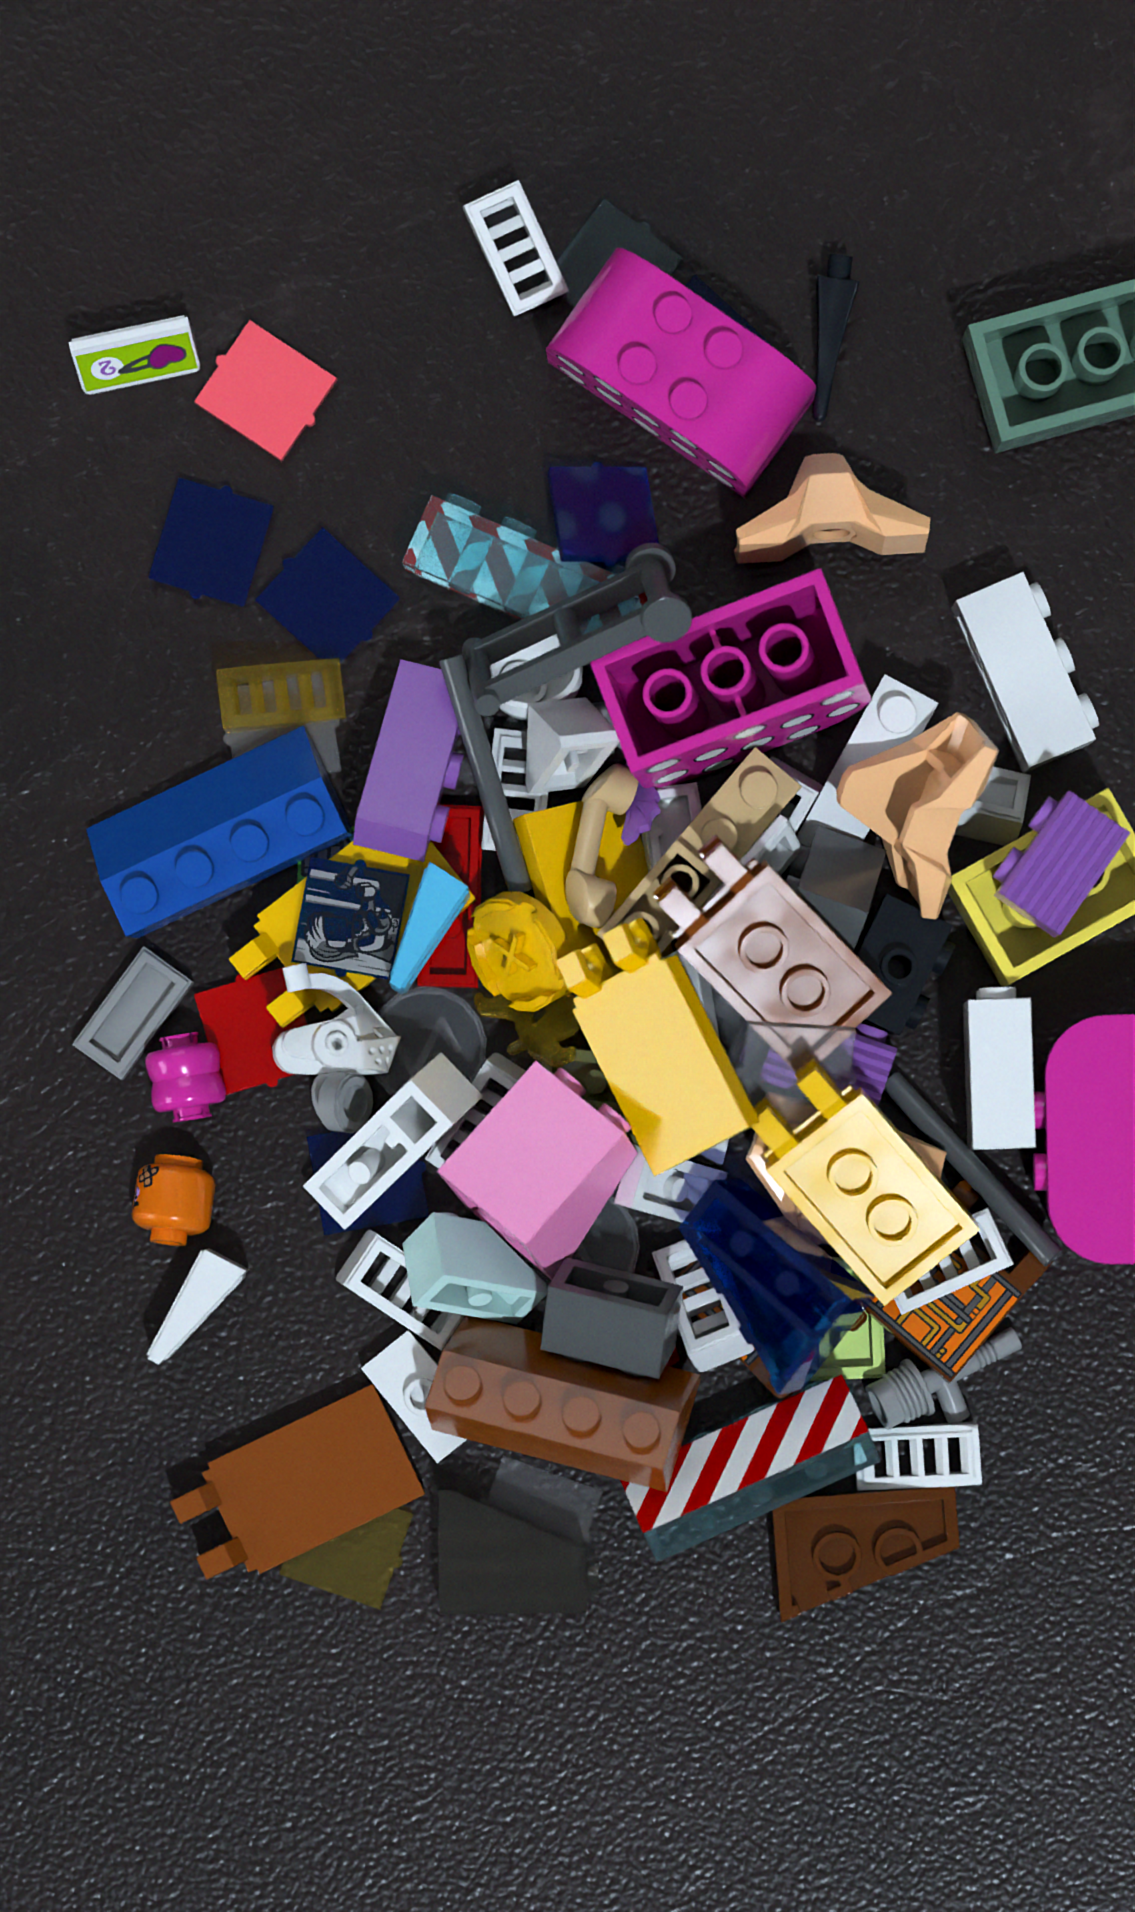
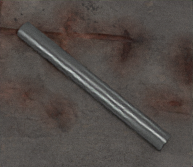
M460 654L440 660L439 664L508 892L529 891L533 889L483 721L481 715L475 709L463 655Z
M899 1071L890 1076L886 1081L884 1092L935 1147L947 1151L945 1156L947 1161L1042 1265L1046 1267L1053 1262L1063 1251L981 1160L969 1150V1147Z

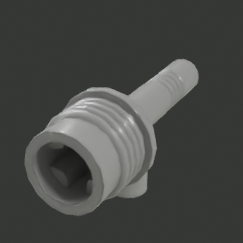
M1012 1327L989 1337L951 1383H947L931 1368L919 1372L909 1359H904L900 1362L898 1368L883 1373L880 1379L866 1385L865 1389L868 1400L877 1418L888 1430L902 1422L909 1423L910 1420H915L916 1417L919 1418L921 1415L930 1416L934 1414L935 1406L931 1396L933 1393L937 1395L947 1422L950 1424L961 1422L969 1417L970 1413L957 1381L980 1370V1368H984L986 1365H990L991 1362H996V1360H1000L1022 1348L1020 1339Z

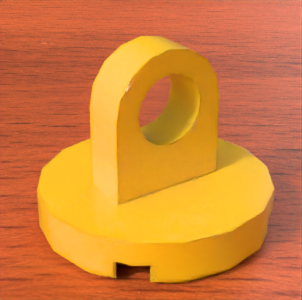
M502 892L477 906L471 916L475 917L473 927L467 930V948L472 967L483 986L494 997L502 994L507 1000L511 1001L507 1006L517 1011L536 1012L562 997L567 990V986L556 961L571 953L568 937L556 916L539 900L523 892Z

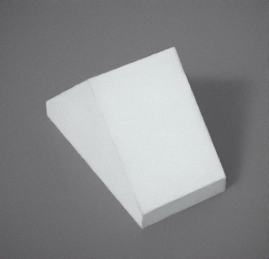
M586 697L528 703L525 781L528 794L585 788L619 743L614 726Z

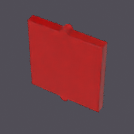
M282 968L250 977L248 980H245L239 974L236 977V982L194 994L207 1041L215 1043L220 1051L219 1073L225 1083L226 1095L263 1084L273 1088L278 1085L279 1079L296 1075L286 1073L276 1065L273 1059L272 1047L280 1033L288 1029L308 1025L305 1014H301L283 1028L266 1008V1006L287 991Z

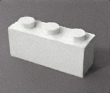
M1021 572L955 601L951 609L1023 773L1086 747L1096 740L1092 729L1099 726L1097 714L1086 693L1078 696L1068 675V673L1075 671L1073 659L1061 637L1055 640L1052 639L1044 620L1045 617L1051 615V611L1038 582L1029 585L1024 572Z

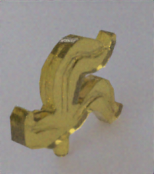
M477 993L474 996V1004L481 1017L508 1019L515 1022V1030L519 1039L507 1046V1052L510 1055H516L527 1050L532 1059L557 1068L575 1060L577 1055L575 1047L562 1048L558 1041L571 1037L580 1027L572 1011L576 1008L573 1001L576 997L571 993L563 995L543 1007L547 1012L536 1023L534 1012L517 1011L507 1006L511 1001L507 1000L503 995L487 998L482 993Z

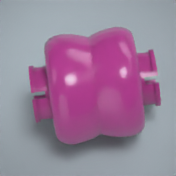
M198 1032L160 1038L162 1050L150 1052L145 1059L146 1071L153 1083L151 1088L152 1106L155 1111L160 1113L173 1111V1123L211 1117L212 1113H210L209 1105L220 1103L226 1097L225 1083L219 1073V1048L212 1042L198 1043Z

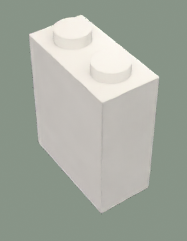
M1016 987L979 988V991H976V1000H968L963 1004L967 1146L969 1150L1036 1147L1031 998L1016 999Z

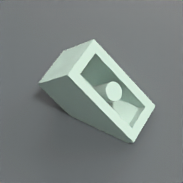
M432 1212L402 1243L413 1306L517 1324L547 1295L546 1283L486 1222L462 1218L453 1213Z

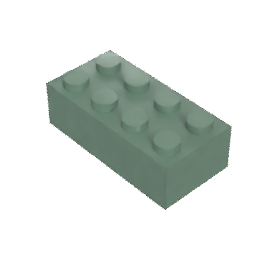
M1135 279L967 326L962 341L995 454L1135 415Z

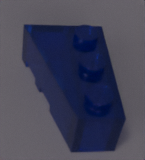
M740 1178L714 1180L678 1227L717 1294H723L741 1325L738 1329L747 1344H752L771 1375L768 1379L777 1395L803 1390L875 1297L871 1291Z

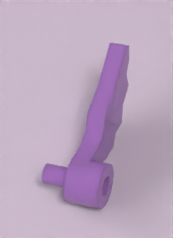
M638 782L634 800L626 811L621 836L624 845L629 846L635 842L640 833L651 831L652 820L661 813L658 806L661 798L654 786L647 789Z

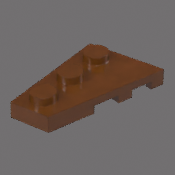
M955 1486L771 1498L781 1623L821 1604L849 1595L853 1591L890 1575L894 1576L960 1548Z

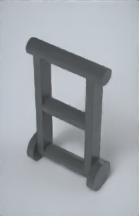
M657 543L639 545L628 555L625 571L483 639L470 638L466 640L462 646L476 711L482 716H492L499 710L501 704L647 635L655 641L664 643L673 642L683 637L691 626L692 615L686 600L678 594L671 593L669 584L673 580L676 571L671 552L663 545ZM643 592L646 593L648 600L643 607L582 635L580 622ZM557 634L559 647L493 677L492 664Z

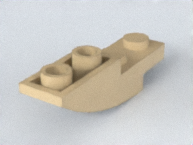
M755 747L597 935L603 939V934L626 922L629 924L636 919L643 918L662 953L675 938L672 933L679 926L657 904V899L652 893L671 877L700 908L720 885L722 880L702 860L698 850L716 834L741 859L802 786Z

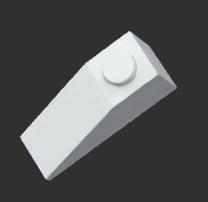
M886 674L883 676L872 696L871 702L867 705L797 835L801 845L810 848L818 826L863 842L870 828L843 809L836 801V791L842 774L848 766L907 742L923 733L938 702Z
M439 1053L413 1076L303 1187L345 1230L451 1129L483 1095L442 1053Z

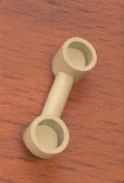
M619 763L611 765L602 772L588 787L582 797L583 808L571 869L567 874L565 882L566 901L574 919L579 923L597 929L603 927L611 916L617 894L615 883L594 876L606 813L608 811L617 815L624 814L631 806L638 788V781L631 774L629 767Z

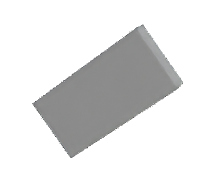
M143 946L72 1045L120 1080H124L194 982Z

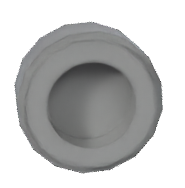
M343 1071L319 1074L314 1079L311 1087V1098L316 1114L322 1121V1124L328 1130L335 1132H358L367 1123L372 1112L373 1094L367 1079L361 1074Z

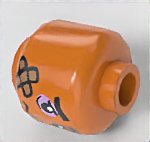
M159 1154L155 1156L154 1163L147 1164L139 1170L136 1179L132 1219L141 1228L151 1231V1242L170 1246H186L187 1235H199L209 1228L216 1184L214 1177L207 1171L202 1170L203 1161L187 1156Z

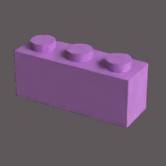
M400 659L357 811L353 845L424 862L430 840L442 842L450 807L442 806L440 803L444 788L456 790L464 754L454 752L461 733L441 669Z

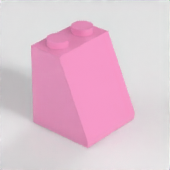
M535 1061L437 1172L471 1213L481 1221L486 1222L503 1240L552 1280L565 1257L572 1258L638 1152L626 1136L631 1126L616 1111L604 1103L596 1110L582 1099L587 1092L586 1089L568 1072L559 1067L552 1074Z

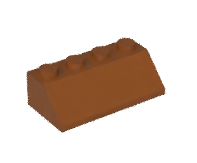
M472 1316L464 1317L442 1351L426 1400L425 1410L432 1430L660 1491H668L700 1384V1374L665 1366L659 1379L649 1376L634 1377L621 1372L617 1368L589 1361H572L566 1359L561 1354L541 1350L542 1333L489 1319Z

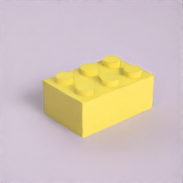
M1109 788L1087 799L1086 802L1125 828L1130 834L1059 936L1052 937L994 896L1002 884L993 878L994 873L1013 847H1016L1021 852L1025 851L1037 834L1034 830L952 875L948 893L1001 987L1012 984L1135 914V833Z

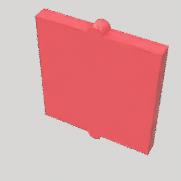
M249 320L227 354L219 355L216 358L218 367L194 402L280 461H283L305 427H312L315 424L314 414L336 383L337 378Z

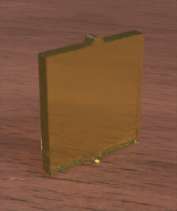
M396 1508L284 1562L280 1575L380 1610L393 1571L403 1564V1559L399 1554L413 1513Z

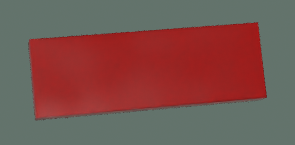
M442 805L450 807L441 843L431 842L462 882L468 886L477 901L457 916L419 973L417 986L478 988L479 977L472 967L467 948V930L473 927L475 917L471 916L475 908L481 905L483 852L481 843L484 810L483 806Z

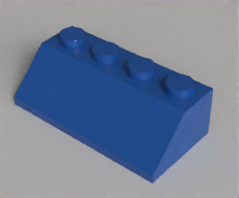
M304 725L86 828L101 884L125 936L140 938L354 836V830Z

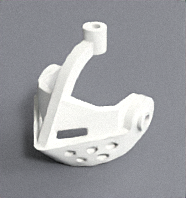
M306 963L282 968L288 993L302 989L322 990L337 997L348 1008L332 1020L288 1029L280 1033L274 1041L272 1053L276 1065L282 1071L301 1075H319L337 1071L354 1072L361 1075L388 1073L402 1036H397L353 987L335 976L324 973L309 974Z

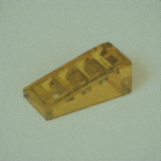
M339 658L216 669L223 730L227 734L347 719ZM323 674L326 707L315 708L311 675ZM298 677L301 710H290L287 678ZM274 680L277 712L266 713L262 681ZM249 683L253 714L241 715L238 684Z

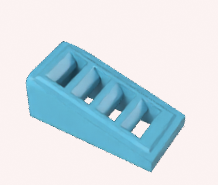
M431 862L424 869L390 974L391 988L401 995L403 992L407 993L470 898L467 885Z

